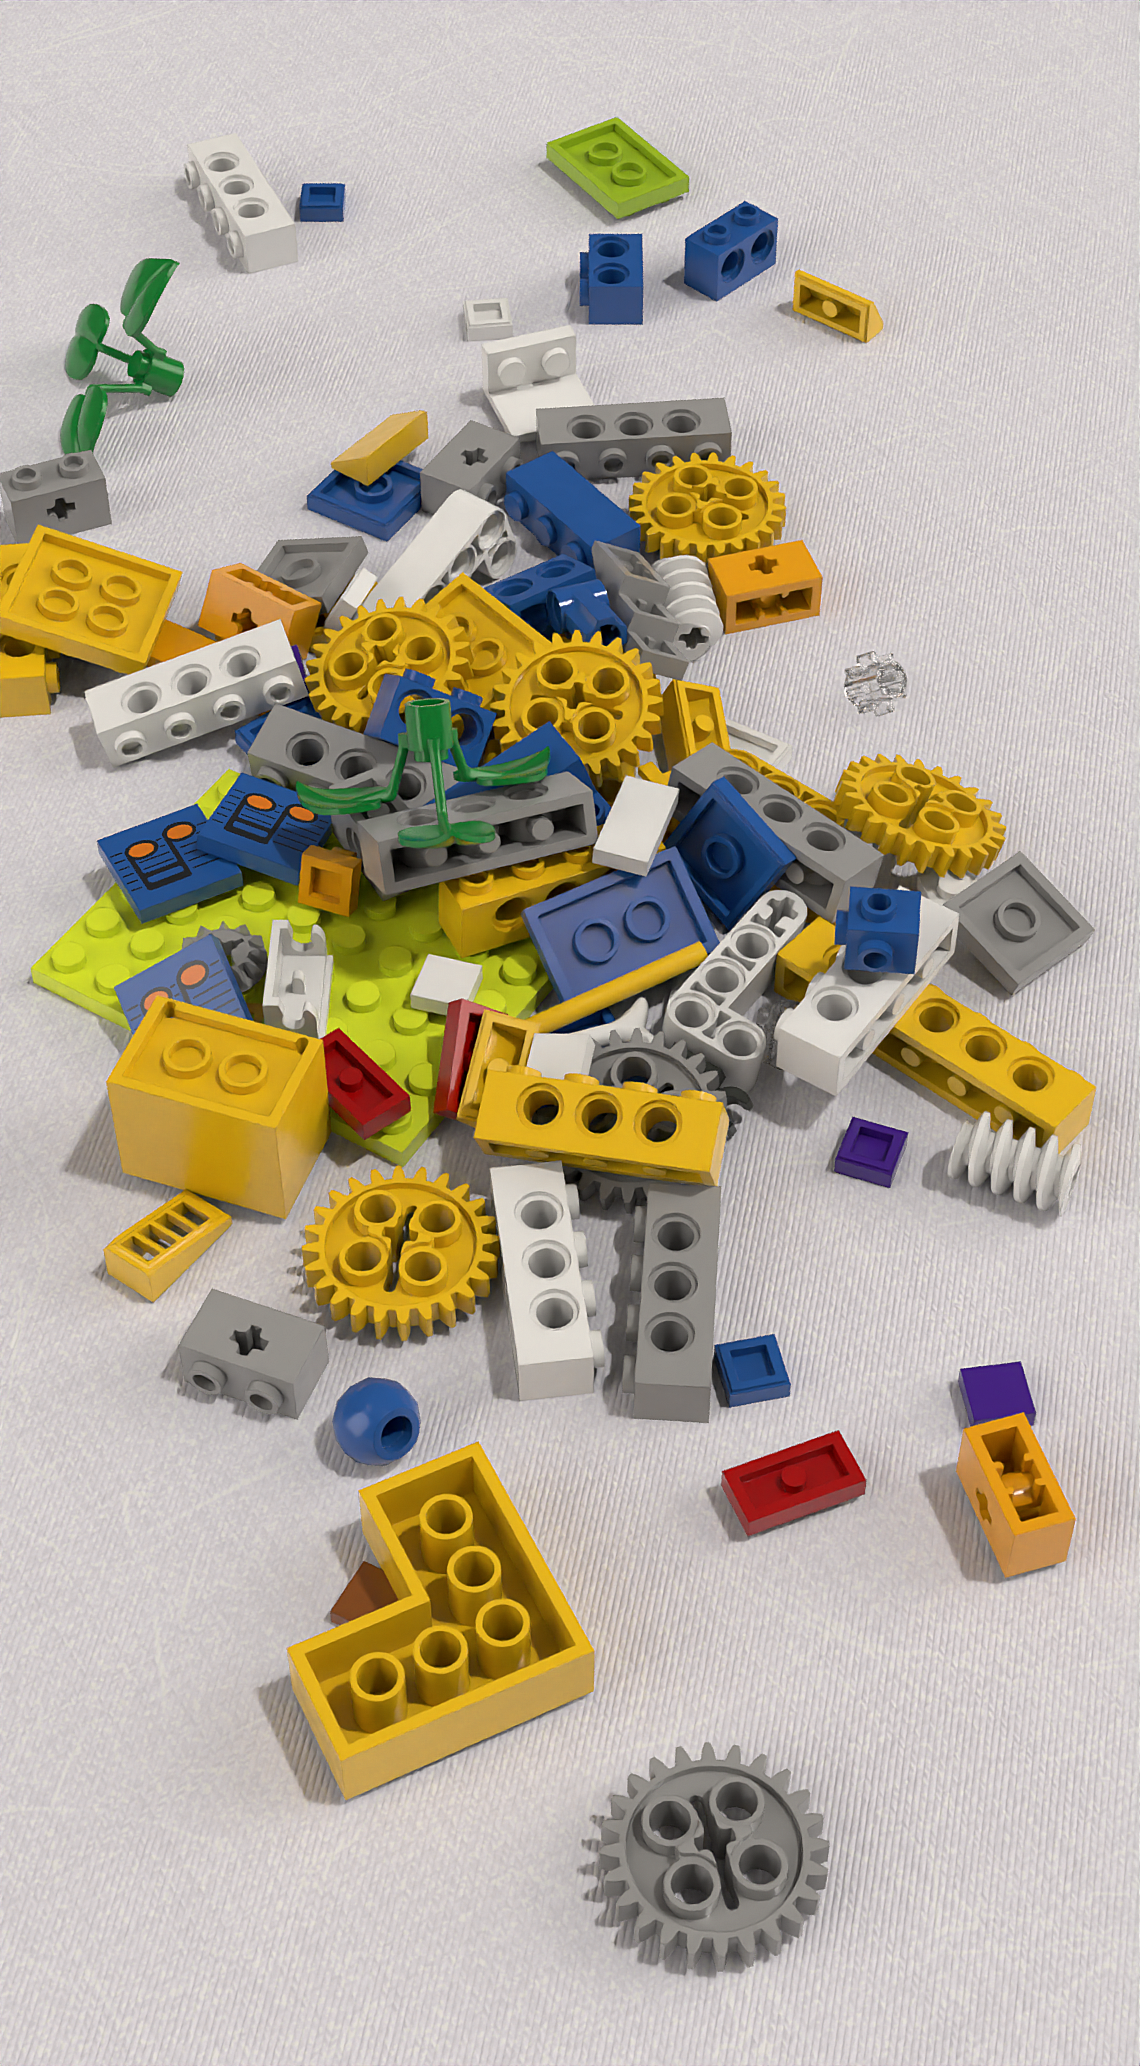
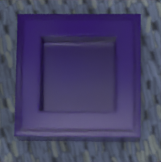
M852 1116L835 1158L834 1172L891 1188L907 1146L909 1132Z
M1021 1361L960 1369L958 1384L970 1427L1023 1412L1030 1426L1034 1425L1036 1411Z

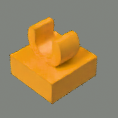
M310 845L302 853L298 903L349 917L358 907L362 859L357 858L356 852L334 847L332 850Z

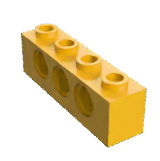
M29 543L0 545V602ZM0 633V718L51 714V693H60L58 663L52 662V659L61 658L60 652L26 641H20Z
M604 824L597 826L598 837ZM662 841L660 843L657 853L666 850V847L664 846ZM593 844L439 882V924L460 957L465 958L529 938L530 935L520 915L524 909L619 869L592 863L593 848L595 846Z
M509 1065L506 1072L491 1069L487 1071L473 1137L484 1154L534 1162L561 1160L562 1166L689 1185H718L729 1117L723 1102H716L717 1098L712 1094L698 1090H683L681 1096L660 1094L654 1086L632 1081L624 1082L622 1088L599 1085L600 1082L596 1078L577 1073L565 1074L564 1080L541 1077L542 1073L540 1071L521 1065ZM552 1104L559 1107L556 1117L551 1122L544 1125L531 1123L534 1112L541 1106ZM602 1113H613L618 1116L615 1125L609 1131L599 1134L589 1131L590 1124L596 1116ZM670 1121L677 1125L674 1134L666 1141L653 1142L647 1139L649 1130L658 1122Z

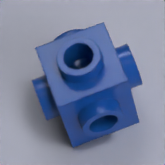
M850 886L848 910H837L834 945H846L844 969L915 974L919 941L921 891Z

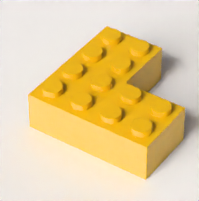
M479 1441L358 1490L362 1532L399 1601L286 1648L292 1689L345 1801L594 1691L595 1651Z

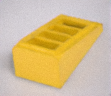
M185 1189L119 1234L103 1249L107 1272L154 1303L233 1224L232 1217ZM189 1211L205 1222L199 1226L184 1217V1215ZM176 1225L188 1234L181 1237L170 1229ZM162 1239L171 1246L165 1249L157 1244V1242ZM146 1253H149L152 1256H154V1258H152L151 1260H147L142 1256Z

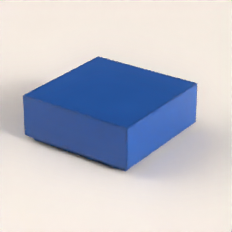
M302 184L299 207L300 222H344L345 184Z
M775 1334L714 1345V1360L729 1408L790 1396L791 1383Z

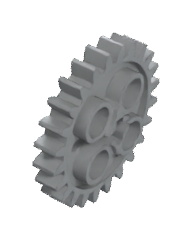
M635 1028L630 1042L622 1043L616 1030L610 1031V1046L604 1048L592 1038L595 1048L588 1076L599 1080V1085L622 1088V1084L626 1079L633 1076H642L649 1080L646 1084L658 1089V1093L666 1087H671L673 1090L665 1091L661 1094L681 1096L683 1090L703 1091L714 1095L717 1098L716 1102H723L724 1107L727 1108L726 1092L716 1090L719 1087L717 1071L703 1073L706 1065L705 1056L702 1053L686 1060L687 1046L685 1040L681 1039L671 1049H668L665 1044L664 1032L659 1031L651 1043H644L640 1028ZM548 1104V1107L537 1110L539 1125L551 1122L556 1117L559 1107ZM602 1113L606 1117L600 1123L591 1125L589 1131L598 1134L609 1131L615 1125L618 1116L613 1113ZM658 1122L649 1130L647 1139L653 1142L666 1141L674 1134L676 1127H667ZM562 1166L565 1184L579 1181L578 1192L580 1200L586 1201L598 1191L600 1192L602 1209L608 1210L616 1197L623 1198L627 1214H632L636 1199L645 1198L646 1203L648 1202L649 1182L681 1184Z
M706 1742L702 1748L701 1760L691 1761L687 1752L681 1746L676 1747L674 1767L668 1769L662 1761L653 1757L649 1762V1782L631 1773L627 1779V1793L630 1798L613 1795L611 1799V1815L614 1819L603 1820L601 1829V1841L608 1845L599 1848V1868L610 1871L604 1875L603 1891L605 1896H620L616 1901L615 1912L618 1922L638 1916L634 1933V1940L637 1943L647 1940L655 1933L660 1936L659 1958L666 1959L677 1946L686 1948L687 1968L694 1969L702 1952L712 1954L717 1971L724 1972L727 1952L737 1951L743 1963L749 1968L754 1964L755 1945L761 1943L767 1951L777 1956L780 1954L782 1943L780 1930L799 1938L802 1935L804 1925L801 1913L816 1916L820 1895L815 1890L826 1888L828 1869L821 1864L828 1860L829 1841L817 1838L822 1834L824 1818L819 1813L805 1814L809 1809L811 1794L808 1789L799 1790L791 1794L787 1793L790 1787L791 1771L788 1769L782 1770L771 1778L765 1775L766 1755L760 1754L750 1766L741 1764L739 1745L732 1746L726 1760H716L711 1743ZM693 1801H698L703 1806L714 1855L718 1860L725 1859L724 1883L727 1891L729 1890L732 1900L738 1907L735 1910H730L725 1905L721 1894L717 1864L710 1850H703L704 1828L691 1804ZM738 1807L750 1813L751 1817L735 1821L726 1818L720 1812L727 1808ZM662 1826H673L679 1828L685 1835L678 1839L667 1840L660 1838L653 1832ZM760 1869L767 1871L775 1880L768 1884L759 1885L744 1878L743 1874L750 1870ZM683 1889H696L704 1893L708 1898L699 1904H688L676 1898L675 1894Z

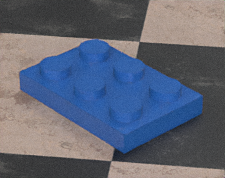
M676 846L655 855L647 876L617 870L526 908L520 914L560 1003L698 941L704 946L707 955H710L720 943Z

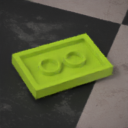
M618 117L546 143V158L617 219L631 216L635 212L658 203L667 202L671 198L689 192V176Z

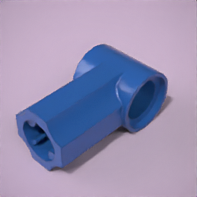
M599 579L552 588L547 591V613L555 633L563 634L570 632L573 635L575 630H579L583 642H590L593 635L599 631L602 635V643L605 646H608L617 637L621 638L622 645L627 643V626L610 608L606 589Z

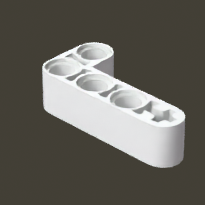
M459 489L454 491L361 605L370 613L376 610L378 599H383L387 608H393L399 597L404 598L407 608H411L419 598H422L426 604L462 572L470 577L475 570H478L491 578H500L513 564L517 551L516 541L506 513L503 509L465 490ZM357 611L353 615L352 621L359 618Z
M774 890L764 894L675 992L667 1004L662 1026L666 1048L670 1049L674 1042L677 1043L681 1039L685 1040L687 1050L694 1054L702 1053L706 1061L723 1070L726 1078L719 1088L733 1086L747 1093L754 1088L758 1080L766 1049V1036L760 1027L743 1016L775 980L777 953L804 929L807 906L803 899L787 890Z

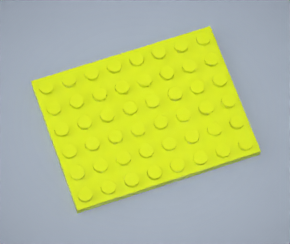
M228 769L194 803L198 804L207 819L211 817L240 776V773ZM333 833L323 846L324 849L332 850L334 847L343 848ZM238 864L237 866L242 872L243 886L141 924L118 884L115 883L30 968L33 983L131 1031L114 987L182 950L183 938L196 937L200 926L212 931L219 929L222 921L230 929L246 924L251 935L262 936L267 955H269L273 920H289L293 929V939L299 943L311 942L313 925L320 926L326 937L327 955H333L334 962L326 1035L339 1027L410 1095L411 1111L366 1140H363L329 1106L331 1130L333 1133L397 1165H401V1167L407 1164L445 1118L434 1114L433 1108L447 1016L411 1008L410 994L428 954L482 965L483 980L473 1002L506 1013L512 1017L520 1019L529 1018L553 989L531 937L461 958L439 924V883L414 888L382 901L361 872L358 907L349 917L298 903L299 885L285 882ZM227 955L228 962L232 966L231 955ZM266 972L257 984L242 992L246 1003L263 1004Z

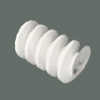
M689 555L662 558L651 564V566L671 587L664 607L680 624L673 644L691 662L706 654L708 649L716 644L722 636L723 623L719 616L720 612L712 591L711 581L708 577L709 573L703 561Z
M984 1111L974 1125L968 1123V1119L963 1123L952 1149L947 1175L948 1178L958 1179L968 1167V1181L970 1185L980 1187L991 1174L992 1193L1002 1195L1013 1183V1196L1015 1201L1019 1203H1025L1036 1190V1205L1041 1211H1047L1059 1198V1214L1061 1217L1069 1203L1079 1174L1081 1144L1075 1142L1064 1156L1059 1155L1058 1136L1052 1134L1042 1148L1036 1147L1035 1128L1029 1127L1022 1137L1016 1140L1013 1139V1120L1007 1119L997 1132L990 1131V1112Z

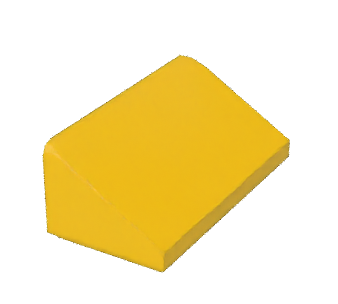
M798 269L795 272L793 311L865 343H868L883 330L884 324L874 302Z
M419 410L390 415L331 462V468L369 486L428 439L427 412Z
M672 679L661 695L663 698L664 715L660 716L669 771L672 770L674 765L712 742L723 750L731 749L719 688Z
M484 1009L456 1120L476 1128L488 1069L506 1072L509 1065L527 1067L534 1033L539 1032L540 1023Z

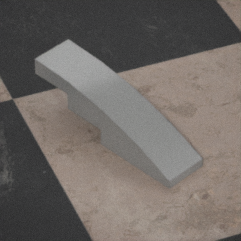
M595 540L591 550L596 578L603 583L606 589L610 608L627 626V643L622 645L623 651L626 653L631 649L637 648L639 650L640 664L650 662L653 674L682 681L689 661L673 644L680 624L664 607L671 587L639 552Z

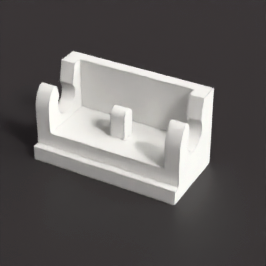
M273 920L263 997L264 1022L269 1026L320 1039L327 1033L334 963L333 955H327L325 933L320 926L315 924L311 930V942L299 943L293 939V929L289 920Z

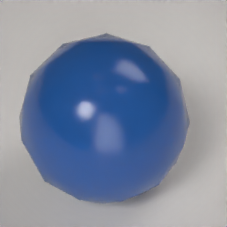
M367 1377L350 1386L337 1400L332 1424L335 1439L346 1455L354 1461L365 1465L386 1466L402 1458L416 1444L420 1432L421 1418L417 1401L398 1381L387 1378Z

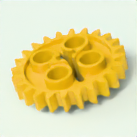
M713 452L708 460L702 461L696 453H692L690 462H684L679 457L674 456L672 457V467L658 462L656 463L655 474L644 471L642 473V483L633 484V495H629L628 515L641 526L640 542L645 541V552L650 553L660 550V559L681 555L694 556L706 565L708 558L773 546L774 540H781L782 527H785L786 520L785 493L779 492L778 481H768L767 470L753 473V462L751 461L737 466L735 465L736 456L733 455L727 458L725 462L718 461L717 454Z
M399 597L396 600L393 608H387L383 599H378L376 610L370 613L362 605L358 606L357 613L359 618L352 621L346 616H340L339 620L342 629L339 631L325 629L323 632L328 644H314L312 649L317 659L306 661L310 675L305 678V683L310 692L308 695L315 711L319 712L322 720L361 734L365 731L385 674L403 676L405 668L414 670L436 679L433 689L448 695L451 694L453 687L468 691L464 680L474 677L470 663L474 662V656L464 627L458 626L453 613L444 616L442 607L439 604H436L427 611L422 598H419L411 608H407L403 597ZM411 695L405 697L399 706V716L405 724L404 704L414 700Z
M575 630L569 643H564L558 633H553L552 647L546 649L540 642L535 640L532 642L534 656L530 658L523 653L517 652L515 654L517 669L502 668L504 684L493 686L495 702L490 704V710L497 713L493 723L495 739L500 740L502 752L537 730L538 726L550 721L580 757L593 783L597 787H601L603 781L602 773L609 771L619 780L623 778L621 763L626 762L634 767L640 766L638 750L652 752V735L661 734L660 716L664 715L663 698L661 697L660 680L653 679L652 664L650 662L640 664L639 650L637 648L623 654L622 640L619 637L614 639L608 646H605L602 643V635L599 631L593 635L590 642H583L580 631ZM558 680H565V681H566L565 683H562V684H551L552 682H555V681H558ZM608 690L617 691L613 694H602L603 692ZM594 734L604 735L603 737L598 739L587 738Z
M877 754L874 761L866 756H862L859 763L851 761L847 770H843L835 789L836 795L833 803L839 806L836 813L837 816L848 819L845 828L850 831L862 832L860 839L867 844L875 843L879 846L877 850L884 855L888 853L895 855L897 865L902 866L907 861L914 863L919 873H924L926 867H931L943 878H945L948 869L959 878H964L967 871L977 876L982 868L988 870L991 868L1006 839L1003 836L1006 826L999 823L1002 815L990 810L993 803L991 800L976 798L979 791L978 788H964L959 785L961 782L960 776L947 778L943 776L942 767L936 766L933 770L926 769L920 759H916L914 764H908L901 755L897 754L893 762L882 754Z
M397 1165L393 1171L392 1179L384 1180L376 1169H372L370 1174L371 1184L364 1186L358 1180L351 1177L348 1179L349 1194L347 1196L334 1190L328 1192L330 1208L316 1206L314 1208L315 1224L305 1226L306 1244L302 1246V1257L307 1287L314 1288L318 1306L330 1303L331 1319L333 1321L343 1319L350 1314L352 1332H359L369 1322L375 1326L376 1339L381 1340L389 1327H397L401 1340L407 1341L411 1326L419 1325L423 1333L427 1337L433 1336V1321L440 1319L444 1324L453 1328L456 1326L455 1309L473 1315L476 1312L475 1296L488 1297L490 1295V1279L498 1277V1258L500 1257L499 1236L496 1235V1219L494 1216H486V1205L483 1198L470 1201V1186L468 1184L460 1185L451 1191L448 1173H443L434 1182L427 1181L426 1167L421 1166L414 1178H405L401 1165ZM414 1212L409 1223L410 1241H405L403 1244V1227L406 1217L409 1213ZM400 1258L399 1278L394 1291L388 1292L394 1279L393 1262H397Z

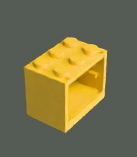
M159 995L154 999L106 1080L123 1173L178 1189H187L192 1193L287 1219L332 1132L323 1040Z

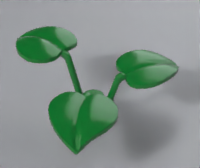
M146 258L134 267L126 282L120 302V311L126 316L122 327L126 334L135 338L146 348L145 350H136L131 356L103 344L102 341L110 324L107 310L103 306L93 303L87 305L81 311L75 327L76 335L72 338L66 354L65 366L68 376L78 381L86 378L95 365L99 351L128 363L127 374L133 378L135 384H90L86 389L85 395L77 394L72 399L63 419L60 433V442L65 455L91 450L93 453L107 411L108 397L106 393H141L150 396L152 391L171 397L180 388L184 377L183 363L166 356L167 351L165 349L157 347L141 333L146 327L171 276L180 264L179 262L172 259Z
M444 698L418 699L404 704L407 732L398 733L399 747L387 787L322 789L302 784L299 781L296 782L299 802L312 813L319 815H346L376 810L382 807V803L391 802L396 799L408 751H413L415 761L431 762L438 825H423L403 829L398 832L399 844L405 847L420 849L445 848L454 843L460 846L480 845L495 839V828L491 824L483 821L449 823L441 761L449 758L448 749H450L458 769L453 771L454 780L476 782L481 786H506L536 782L545 778L548 774L550 748L547 746L537 753L513 761L470 768L466 763L458 742L457 728H452L450 700Z

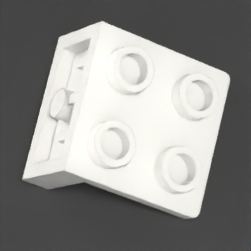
M570 325L481 344L483 391L506 433L519 437L520 443L536 440V409L594 405L576 374V334Z

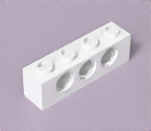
M233 133L187 144L189 162L184 163L186 182L190 189L197 190L203 211H210L218 235H225L233 259L239 258L248 274L298 262L295 223L238 135Z
M280 619L84 691L96 733L113 768L272 710L275 703L283 706L309 696Z
M899 886V887L897 888V890H908V891H911V890L906 889V888H904V887H902V886ZM921 896L915 974L844 969L846 945H842L834 964L826 973L819 972L814 976L807 988L805 998L795 1009L788 1008L779 1018L774 1030V1039L778 1041L776 1066L837 1096L954 954L959 913Z
M561 1160L490 1168L492 1215L496 1219V1235L499 1236L500 1240L499 1263L519 1401L594 1393V1368L604 1367L605 1357L601 1330L590 1331L588 1317L596 1316V1301L592 1279L581 1281L579 1268L588 1267L585 1233L584 1231L573 1232L571 1221L580 1218L576 1183L565 1184Z

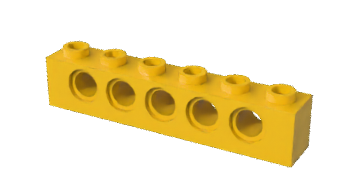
M818 917L777 953L774 991L797 1006L805 998L807 988L814 976L819 972L826 973L834 964L838 951L842 946L834 945V925ZM933 984L927 985L872 1052V1054L978 1120L984 1111L990 1112V1128L995 1132L998 1131L1007 1119L1013 1120V1139L1019 1140L1029 1127L1035 1128V1146L1042 1148L1053 1134L1058 1136V1154H1060L1090 1121L1096 1086L1086 1081L1079 1073L1068 1070L1042 1054L1032 1044L1021 1041L998 1027L983 1014L972 1011L946 995L939 987Z

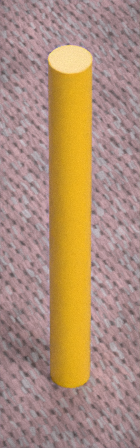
M698 941L524 1020L540 1023L538 1033L554 1032L700 966L708 957L702 943Z

